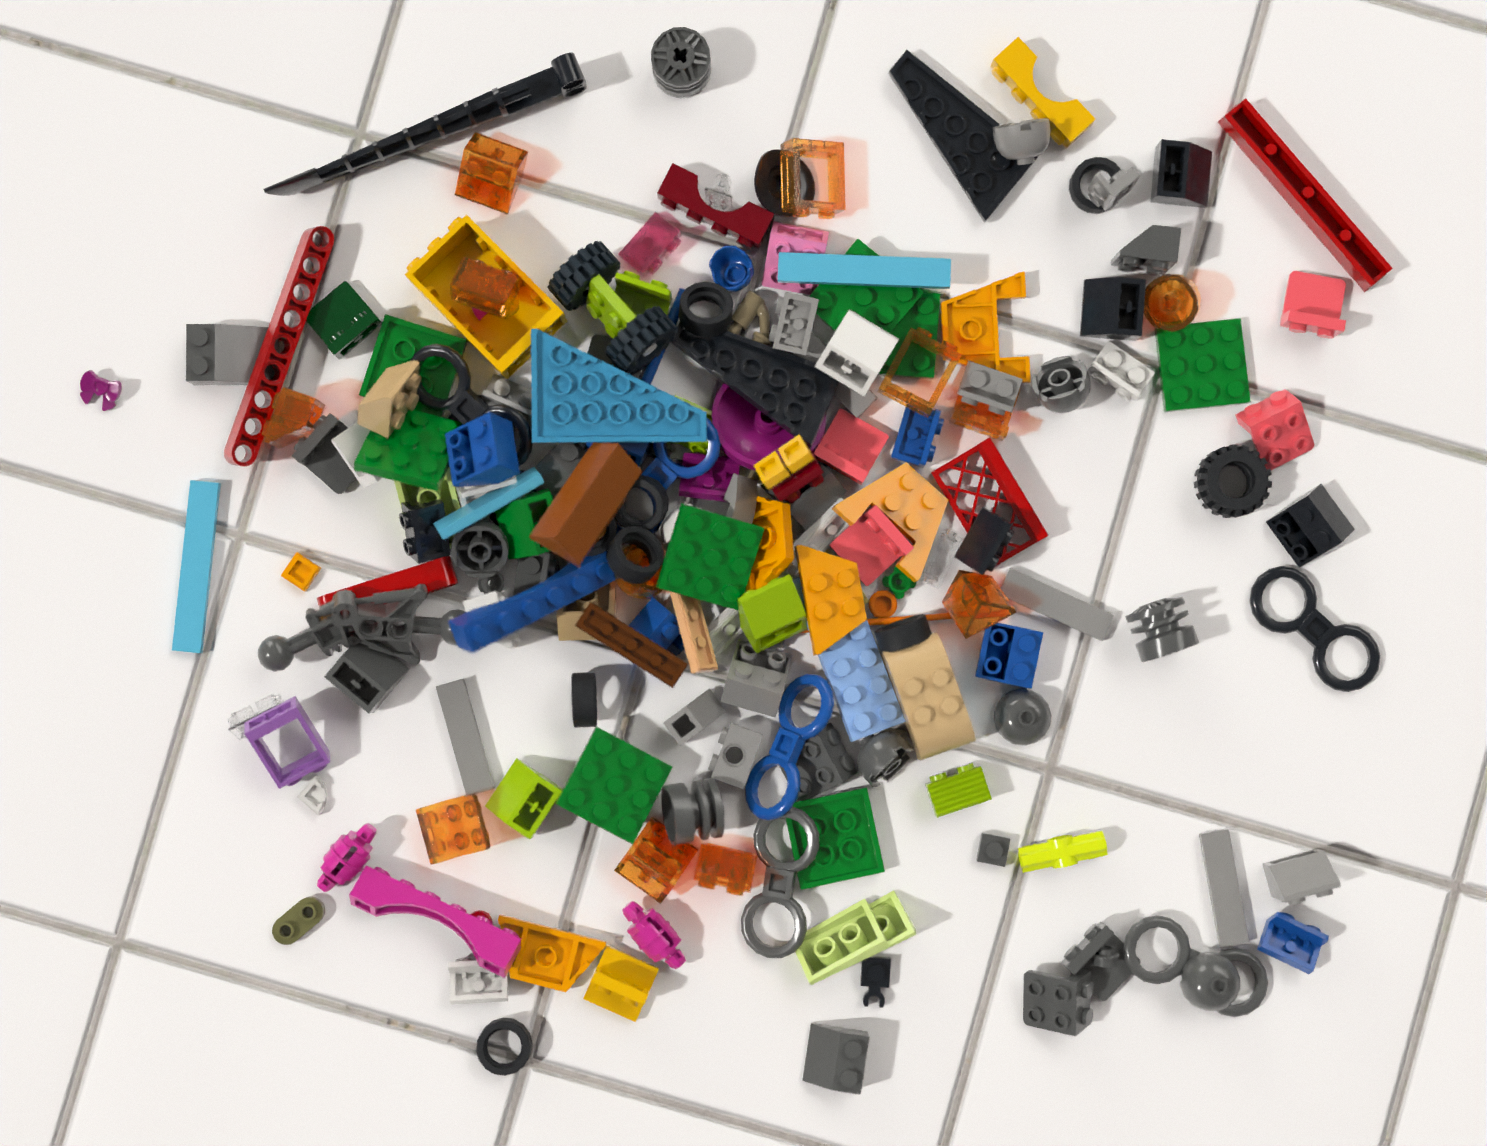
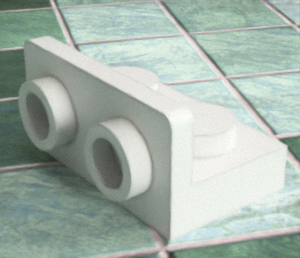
M1109 340L1088 368L1093 373L1091 377L1102 385L1108 383L1116 389V395L1128 402L1130 399L1135 402L1140 398L1142 391L1155 374L1153 370Z

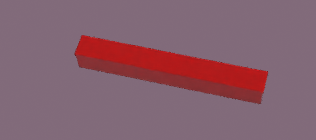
M1246 98L1218 121L1219 125L1364 292L1393 269Z

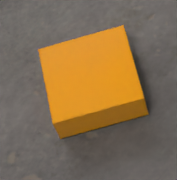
M296 552L281 576L306 592L322 568L299 552Z

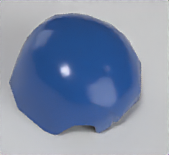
M724 246L715 251L709 261L714 283L724 287L728 292L742 290L750 284L754 275L752 260L745 251L737 246Z

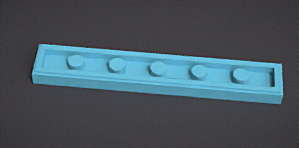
M779 252L777 283L950 289L951 259L787 252Z
M190 480L172 651L203 653L220 483Z

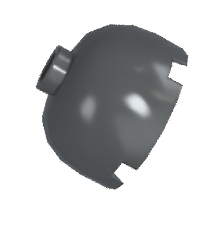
M1070 356L1056 357L1040 366L1042 370L1038 373L1037 377L1035 374L1033 375L1032 388L1038 401L1043 407L1052 412L1067 413L1078 409L1089 396L1091 389L1090 376L1085 364L1081 360L1079 362L1073 361Z
M482 519L456 533L451 546V556L455 566H459L461 570L465 571L464 574L479 579L492 577L497 574V571L506 564L509 552L507 537L497 524Z
M1016 689L1007 692L997 703L994 709L993 720L996 730L1005 740L1015 745L1026 746L1038 742L1046 735L1051 725L1052 715L1049 704L1042 695L1033 690Z
M883 731L876 735L872 734L864 737L860 742L862 748L857 755V766L864 779L872 787H878L881 784L877 780L883 776L887 780L893 777L908 762L910 757L907 755V752H914V748L898 733Z
M1202 952L1192 956L1184 964L1180 987L1184 997L1193 1006L1205 1011H1220L1229 1007L1236 1000L1240 991V976L1236 967L1226 957L1216 953Z

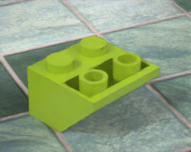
M790 574L782 578H774L767 585L757 590H749L742 597L738 598L740 627L756 653L807 629V616Z
M516 758L485 807L505 824L530 840L534 837L555 805L563 788Z

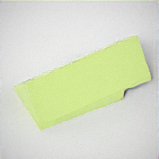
M893 890L870 904L864 898L807 930L803 944L795 953L810 985H813L917 935L916 928Z

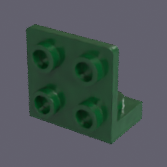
M343 281L310 309L306 322L339 360L382 325V321L347 281Z

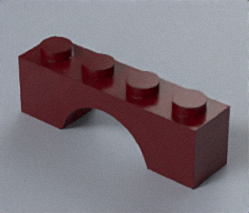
M674 163L670 166L657 192L658 199L661 200L660 204L671 211H675L677 208L687 213L685 217L697 224H701L703 221L712 226L711 230L723 237L729 234L737 238L736 243L750 250L752 247L760 248L774 220V213L750 201L733 211L713 209L704 202L699 194L698 175Z

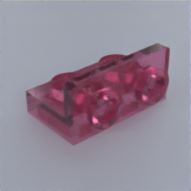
M654 212L618 255L642 277L645 278L648 273L653 275L663 264L661 258L667 252L672 254L680 245L681 231L677 227L674 228L657 212Z

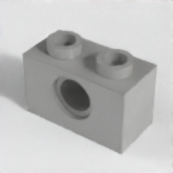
M730 723L729 728L723 727L718 743L722 744L720 754H713L708 770L713 771L711 778L744 790L763 734ZM738 747L742 750L743 757L741 761L731 763L727 760L726 752L729 748Z

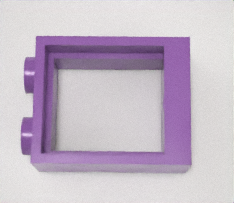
M296 696L244 723V735L279 789L286 785L293 786L297 784L303 776L311 772L317 773L330 763V750ZM298 719L317 750L281 768L262 737Z

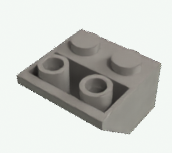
M738 640L720 702L776 718L793 655L780 651L767 652L765 650L756 653L750 643Z
M1313 849L1262 863L1271 897L1281 902H1288L1289 905L1303 903L1306 901L1305 897L1316 894L1317 898L1334 894L1333 889L1341 887L1340 881L1324 850Z

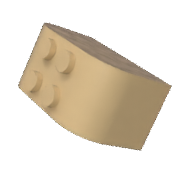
M937 632L932 633L926 641L896 652H879L906 721L904 723L918 760L921 761L976 741L965 703L947 653Z

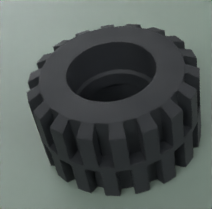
M1232 444L1221 447L1209 453L1205 459H1202L1199 463L1200 468L1196 470L1194 475L1197 477V481L1194 482V488H1198L1199 493L1196 496L1198 500H1203L1202 506L1205 509H1211L1212 514L1216 516L1222 515V518H1236L1250 514L1263 505V500L1267 499L1270 494L1267 490L1272 487V481L1268 479V476L1272 475L1271 469L1267 470L1265 464L1268 463L1266 459L1258 457L1260 454L1258 451L1248 450L1249 446ZM1227 465L1238 467L1246 477V490L1239 498L1227 496L1219 486L1220 471Z

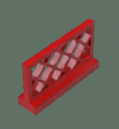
M991 437L931 472L967 533L971 528L973 517L978 516L975 513L978 497L995 500L994 513L996 512L998 501L1011 505L1013 509L1011 522L1014 523L1016 515L1021 524L1014 523L1012 527L1025 529L1030 540L1022 545L1009 542L1004 547L997 565L1049 536ZM976 452H979L984 460L981 473L965 469L968 457ZM963 461L962 468L954 466ZM986 466L993 476L985 474ZM949 468L961 471L957 488L945 485L939 474ZM964 472L980 476L977 492L960 489ZM984 477L996 480L999 485L996 497L980 494ZM948 489L956 491L954 498ZM1001 490H1002V492H1003V494L1005 495V497H1006L1007 500H1004V499H1000V498H999V497H1000ZM959 492L975 495L971 512L958 507L956 502ZM963 513L970 515L969 523ZM1008 546L1016 547L1015 549L1006 553Z

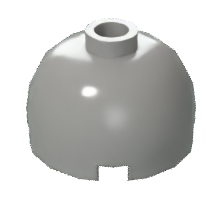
M1032 119L1021 121L1020 123H1008L993 127L997 150L1005 158L1017 160L1018 165L1034 163V157L1043 154L1048 148L1050 142L1049 119Z

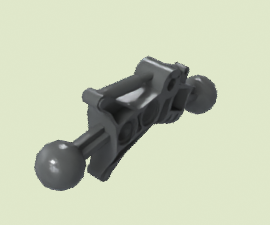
M419 584L410 589L373 593V596L357 598L352 591L340 590L333 595L332 601L321 605L320 609L315 611L313 608H308L306 610L305 619L310 627L309 629L290 638L279 635L267 637L261 642L257 656L263 667L277 672L285 670L290 666L294 659V654L315 644H318L324 654L333 656V649L337 652H342V645L350 648L361 643L367 645L369 649L399 657L411 665H417L420 663V652L412 641V633L441 635L448 644L457 646L448 621L466 612L459 609L450 610L442 618L415 616L417 608L428 596L427 587L424 584ZM367 619H372V620H375L376 622H374V623H366V622H364V621L367 620ZM397 621H401V622H404L405 624L398 626V625H394L393 623H395V622H397ZM352 625L355 631L349 632L347 626Z

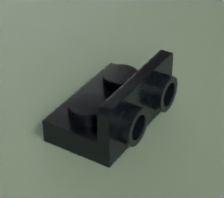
M440 499L414 506L408 502L401 503L402 512L399 513V520L402 528L405 530L406 539L403 540V547L406 555L410 556L418 564L450 556L449 539H442L433 524L445 517L444 503Z

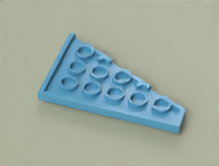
M531 329L532 443L707 442V412L539 329Z

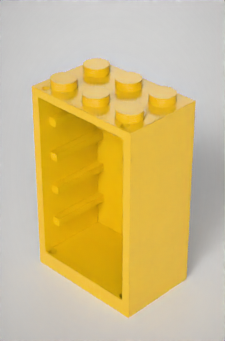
M466 214L463 218L457 217L448 226L449 232L442 238H435L427 247L429 251L421 259L416 257L406 268L408 271L404 275L505 379H509L531 358V329H539L553 336L568 321L564 312ZM479 281L499 300L480 321L475 316L471 306L472 292Z

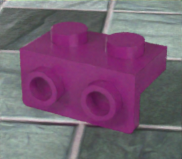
M700 452L684 453L682 466L691 467L698 465L704 460L706 455ZM720 456L713 468L704 475L691 479L681 478L678 496L726 502L723 500L733 474L739 475L740 465L728 456Z

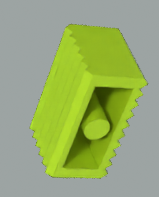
M972 762L957 767L958 773L947 776L946 772H941L929 777L931 782L925 783V787L937 818L992 800L981 766L974 767Z

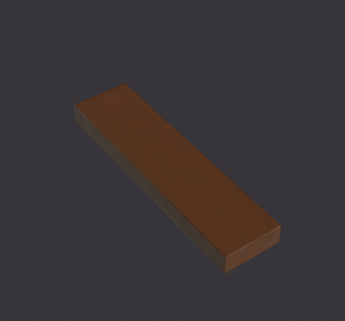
M591 601L575 625L671 688H674L688 666V663Z

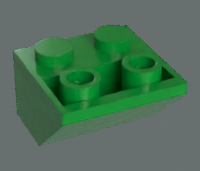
M548 488L523 495L495 511L498 525L507 537L509 545L508 559L535 556L551 551L530 539V534L553 502Z

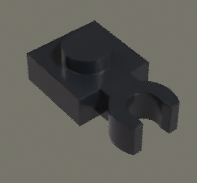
M871 956L861 961L860 986L868 987V990L863 995L865 1007H868V1000L871 996L879 998V1008L884 1007L885 998L881 992V987L889 988L891 958Z

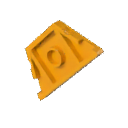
M757 496L752 524L764 527V532L748 580L746 592L757 590L767 585L772 579L777 578L794 560L790 504Z
M796 545L794 548L813 656H816L867 620L860 577L856 562L804 545Z
M502 914L498 917L501 930L508 928L517 933L518 938L521 939V949L509 970L510 978L562 992H567L607 944V941Z

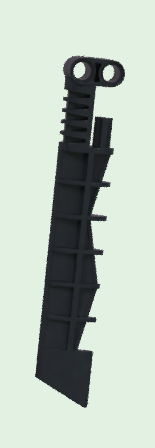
M575 53L562 54L551 61L552 67L503 87L493 88L487 93L469 101H464L462 104L438 115L435 114L433 117L409 128H403L402 131L380 141H374L371 145L351 154H344L341 156L342 158L320 168L314 167L266 187L263 190L266 194L295 195L344 175L354 173L377 162H384L387 158L410 149L414 151L417 150L416 147L441 138L443 140L447 139V136L472 127L474 129L478 128V125L500 117L511 116L513 113L521 112L523 109L531 108L533 105L536 106L553 97L563 95V97L575 96L587 89L584 75Z

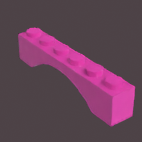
M367 865L365 866L349 893L351 905L376 917L387 914L408 913L436 920L452 929L465 941L480 967L503 978L506 977L521 949V939L518 938L517 933L508 928L501 930L493 926V923L483 916L474 917L458 904L452 903L449 905L441 901V898L433 892L426 891L424 893L415 889L414 884L405 879L398 881L390 877V874L380 867L373 869Z

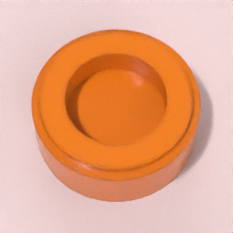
M880 590L872 594L868 607L873 616L889 618L897 609V600L891 592Z

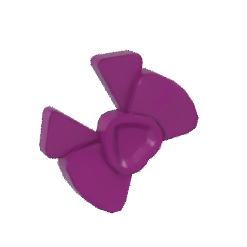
M92 370L86 371L80 380V388L82 390L80 397L85 404H89L96 394L97 396L103 395L102 411L116 407L115 401L120 397L122 391L120 381H108L98 377Z

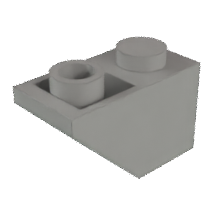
M709 688L663 724L681 746L724 714L726 709Z

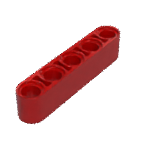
M446 556L341 590L352 591L357 598L373 596V593L410 589L419 584H424L427 587V594L454 586L459 582L451 557ZM338 591L317 597L318 606L320 607L332 601L333 595Z

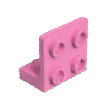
M773 221L762 286L811 295L819 284L777 283L779 252L825 254L829 232Z

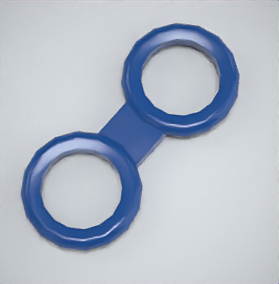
M707 418L708 452L702 462L691 467L680 466L672 461L667 454L665 442H653L656 458L641 475L650 476L658 480L665 490L678 477L691 479L704 475L713 468L719 457L721 442L717 429ZM638 487L645 491L651 498L654 514L656 510V501L654 496L650 493L649 490ZM663 520L649 531L653 534L657 532ZM617 523V532H616V535H617V533H618L620 530L624 529V528H623L621 525H619L618 523Z
M805 674L797 677L787 686L782 695L778 708L781 727H779L769 751L770 755L764 756L754 765L745 786L746 803L749 810L759 819L771 821L782 817L792 808L798 798L801 783L800 772L796 762L805 741L815 737L826 727L831 719L834 708L833 690L829 682L820 675ZM815 686L821 695L819 713L808 726L798 728L794 725L791 718L793 701L804 688ZM781 766L787 774L786 792L781 801L775 806L765 808L761 805L758 798L760 780L770 768Z

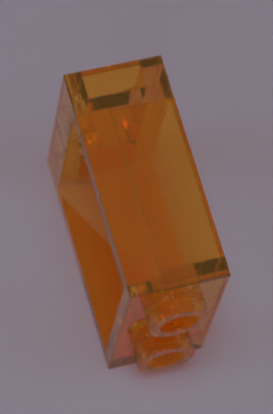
M792 138L780 144L782 212L793 213V217L798 218L817 214L819 219H833L835 214L845 211L844 142ZM800 157L827 159L829 202L801 200Z
M920 327L916 330L910 328L877 392L928 418L962 354L957 352L958 347L944 340L942 343H939L932 339L933 334ZM911 342L949 361L929 401L890 382Z

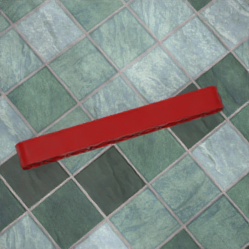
M325 226L308 228L300 238L224 448V457L231 465L250 466L257 458L334 244V235ZM315 232L319 233L322 237L320 247L316 246L313 242ZM305 259H309L312 262L313 269L311 273H307L304 270L303 263ZM297 285L303 290V297L300 300L294 296V288ZM287 312H290L294 318L293 324L290 327L284 322V315ZM278 338L284 343V350L280 354L274 348V343ZM268 365L272 366L275 372L271 380H268L264 374L265 368ZM258 392H261L265 397V402L261 407H258L255 403V396ZM249 419H252L255 423V430L251 434H248L245 430V423ZM239 446H243L246 452L244 459L241 461L237 460L235 456V451Z

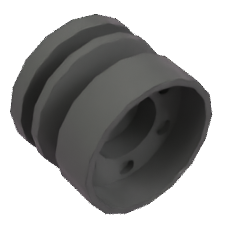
M673 27L661 33L654 41L651 50V64L657 86L667 95L676 98H688L699 93L707 85L711 74L710 48L705 38L696 30L687 27ZM679 55L681 58L686 56V62L683 63L680 60L676 62V56Z
M1183 596L1178 598H1162L1150 602L1125 616L1127 623L1140 620L1142 625L1130 629L1131 634L1145 632L1147 637L1135 644L1141 662L1170 655L1199 643L1193 625L1179 626L1178 621L1189 615L1188 610L1178 613L1174 612L1173 608L1185 604Z
M706 778L702 784L699 780L692 781L690 794L686 785L682 782L663 785L661 791L663 821L668 839L672 845L692 843L695 837V829L703 841L708 840L710 835L714 839L722 838L725 828L724 805L714 778Z

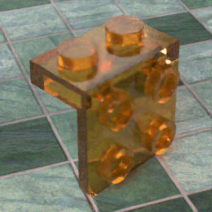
M475 793L415 809L430 865L490 849L489 833L485 826L481 804Z

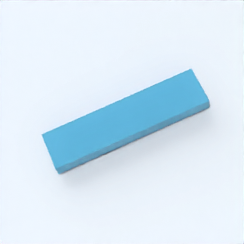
M532 467L516 476L517 483L491 490L433 524L442 539H447L544 484L542 476L535 467Z

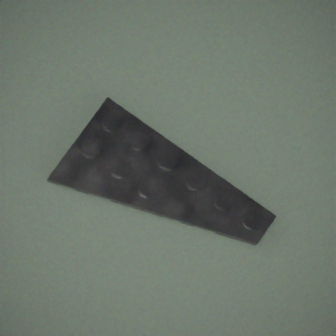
M906 50L889 70L888 74L985 223L1033 163L1018 165L1017 160L1007 159L1002 156L996 148L993 135V127L1000 124L909 50Z
M679 322L677 326L678 333L672 341L673 345L792 436L800 435L809 449L812 448L839 385L838 380L816 368L815 362L779 349H774L729 331L708 338L696 336L688 332Z

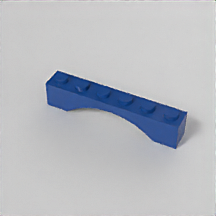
M607 551L596 556H587L580 567L568 562L556 574L526 591L486 606L474 608L448 621L458 648L473 654L619 579L608 565L606 559Z

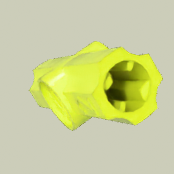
M1102 830L1076 836H1057L1047 839V842L1017 848L1023 873L1048 867H1068L1078 864V861L1108 855L1106 839Z

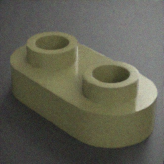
M313 896L301 899L275 921L272 927L274 939L283 945H290L299 940L323 919L325 915L323 902ZM305 907L313 909L312 917H307L304 914ZM284 925L289 926L291 929L289 936L282 933Z

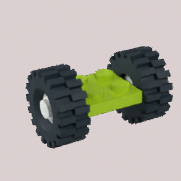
M594 241L593 244H587L584 249L583 247L579 249L575 255L572 254L568 258L569 260L559 267L560 270L552 275L554 278L549 280L548 289L566 310L572 311L578 309L580 305L581 307L586 305L590 315L595 319L599 318L605 325L607 334L612 338L611 344L606 348V356L618 369L633 375L637 370H642L646 364L649 365L655 357L661 354L663 349L669 346V342L673 341L678 333V327L659 306H653L651 309L645 310L643 314L640 313L635 316L609 286L612 278L615 277L616 272L620 269L621 263L602 241Z

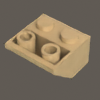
M414 360L387 368L359 404L357 424L387 438L395 429H400L405 420L406 413L409 410L413 411L419 400V395L416 393L421 381V376L418 375L420 362Z

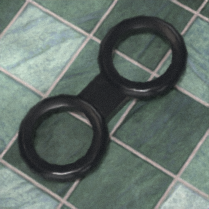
M441 344L427 345L414 353L411 361L420 362L418 375H420L422 364L428 357L438 356L451 362L459 378L455 394L445 399L434 397L428 393L422 385V381H420L416 393L419 395V402L429 409L438 411L449 410L463 425L489 412L506 418L514 424L520 435V448L517 452L519 466L527 461L533 448L530 424L520 412L510 406L501 404L488 406L471 389L472 377L469 366L460 353L450 346Z
M1279 566L1270 568L1258 576L1251 587L1249 599L1253 616L1261 626L1271 632L1287 634L1296 631L1314 648L1312 657L1314 669L1324 684L1334 690L1351 692L1362 689L1373 680L1379 670L1381 658L1378 644L1369 632L1359 626L1349 624L1334 626L1316 609L1317 595L1315 587L1306 574L1296 568ZM1281 577L1298 583L1303 590L1305 598L1304 608L1300 615L1288 622H1279L1269 617L1262 604V595L1267 584ZM1345 635L1352 636L1361 641L1366 648L1368 656L1367 666L1363 673L1351 680H1341L1332 675L1325 661L1326 649L1329 644L1337 637Z

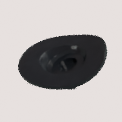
M769 150L761 156L754 177L755 192L761 205L766 210L782 217H794L805 213L812 205L815 196V182L808 166L799 157L785 150Z

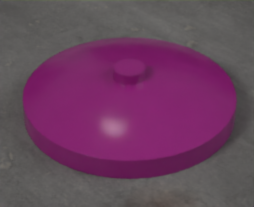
M726 384L721 386L712 407V424L718 431L721 442L720 448L734 462L756 471L754 465L774 451L782 458L778 448L795 437ZM826 415L810 449L812 453L815 452L823 439Z

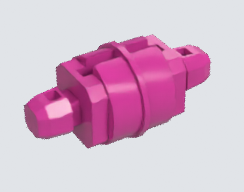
M366 823L357 832L350 830L347 835H341L335 843L331 844L330 849L323 856L324 863L320 867L323 874L317 881L318 888L323 892H328L337 883L344 885L347 880L352 881L364 869L365 864L371 857L369 853L373 849L370 842L377 832L374 826ZM353 845L358 848L354 854L350 851ZM339 862L344 865L341 870L336 867Z
M634 901L629 902L622 909L626 919L629 922H633L627 929V932L638 945V948L656 963L665 958V962L673 969H678L685 963L684 954L679 948H675L682 939L672 928L670 922L666 921L654 908L643 912V908Z

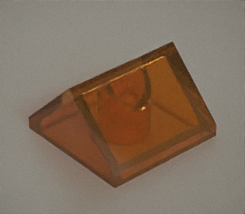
M958 570L942 600L944 608L965 639L1017 613L991 575H981L964 570Z

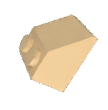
M616 580L557 610L559 641L596 640L575 626L590 601L617 618Z

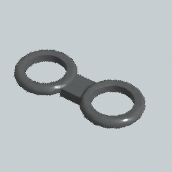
M793 806L780 818H790L797 821L806 832L807 847L800 859L794 862H783L776 859L769 852L765 835L768 827L774 820L759 819L753 833L754 849L759 860L766 866L762 893L755 895L745 905L741 916V932L747 945L755 953L766 958H784L793 954L803 944L807 932L806 915L802 906L793 898L796 873L806 869L816 858L820 847L819 831L814 820L805 811ZM778 903L785 906L791 912L795 930L787 944L770 946L763 943L757 937L753 929V918L756 910L761 905Z
M1159 915L1145 917L1135 923L1125 936L1123 946L1125 963L1132 974L1143 982L1152 984L1170 982L1179 975L1182 976L1184 964L1192 956L1200 953L1190 948L1189 938L1180 924L1169 917ZM1151 928H1165L1173 934L1177 941V957L1173 964L1164 971H1148L1137 960V941L1144 932ZM1232 948L1220 951L1217 954L1226 957L1229 961L1238 960L1249 965L1254 973L1255 987L1249 999L1243 1003L1230 1005L1217 1012L1230 1017L1248 1015L1260 1006L1266 996L1268 987L1266 969L1259 958L1247 950Z

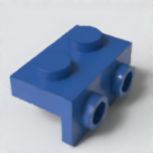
M906 403L891 458L922 468L926 465V462H932L936 446L931 444L934 434L940 435L944 422L943 418H939L941 410L935 409L934 411Z
M1276 912L1266 920L1257 950L1304 973L1311 974L1314 972L1321 946L1328 942L1329 936L1322 933L1316 926L1305 925L1295 920V917L1291 914Z

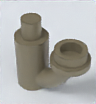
M749 291L732 315L731 321L733 323L727 331L738 335L742 329L747 330L756 315H758L760 331L753 333L754 337L752 340L771 346L772 342L769 341V310L765 301L760 296Z

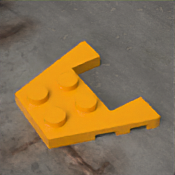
M1025 272L1016 273L1008 278L995 281L987 286L974 289L940 303L944 361L966 367L969 360L1022 378V383L1031 382L1029 356L1004 358L999 356L997 300L1025 299Z
M906 462L834 505L832 510L852 526L869 505H876L893 525L912 542L914 549L906 556H902L895 566L913 582H917L921 578L948 499Z

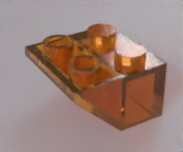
M475 132L463 151L455 196L508 215L524 173L528 151Z
M463 258L450 284L451 300L504 319L516 314L519 310V275L513 274L507 269L489 266L480 260Z
M282 387L281 393L277 392L272 402V409H275L271 420L268 419L263 427L262 436H265L263 442L281 449L300 440L304 436L310 435L315 430L313 428L314 423L322 416L326 405L314 397Z
M652 816L614 871L661 904L676 885L699 849L691 843L672 845L668 839L665 825Z
M701 841L693 880L698 881V886L715 890V886L718 885L726 887L727 893L743 896L744 892L750 893L758 856L756 853Z

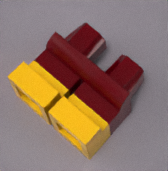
M800 435L778 448L782 458L774 451L754 465L762 483L774 492L780 502L785 499L789 503H793L800 498V488L806 484H809L810 487H817L824 482L822 476L824 472Z

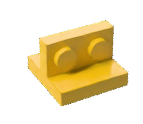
M607 945L583 999L636 1022L649 995L659 967Z

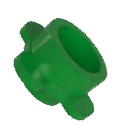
M896 566L889 576H884L882 579L883 586L888 587L896 599H902L904 593L909 588L916 586V582H913ZM898 579L902 581L901 585L896 583Z

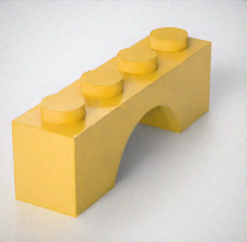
M1017 37L993 59L990 66L993 69L991 72L997 81L1002 84L1005 82L1012 90L1011 95L1018 103H1024L1031 110L1030 115L1033 119H1049L1051 138L1058 145L1063 144L1068 148L1092 126L1096 119L1077 98L1067 102H1056L1046 98L1038 91L1033 80V67L1037 56Z

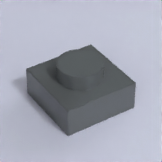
M981 833L976 861L1005 867L1011 839Z

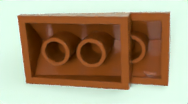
M593 442L530 534V539L580 567L625 503L626 495L642 474V470L619 444Z

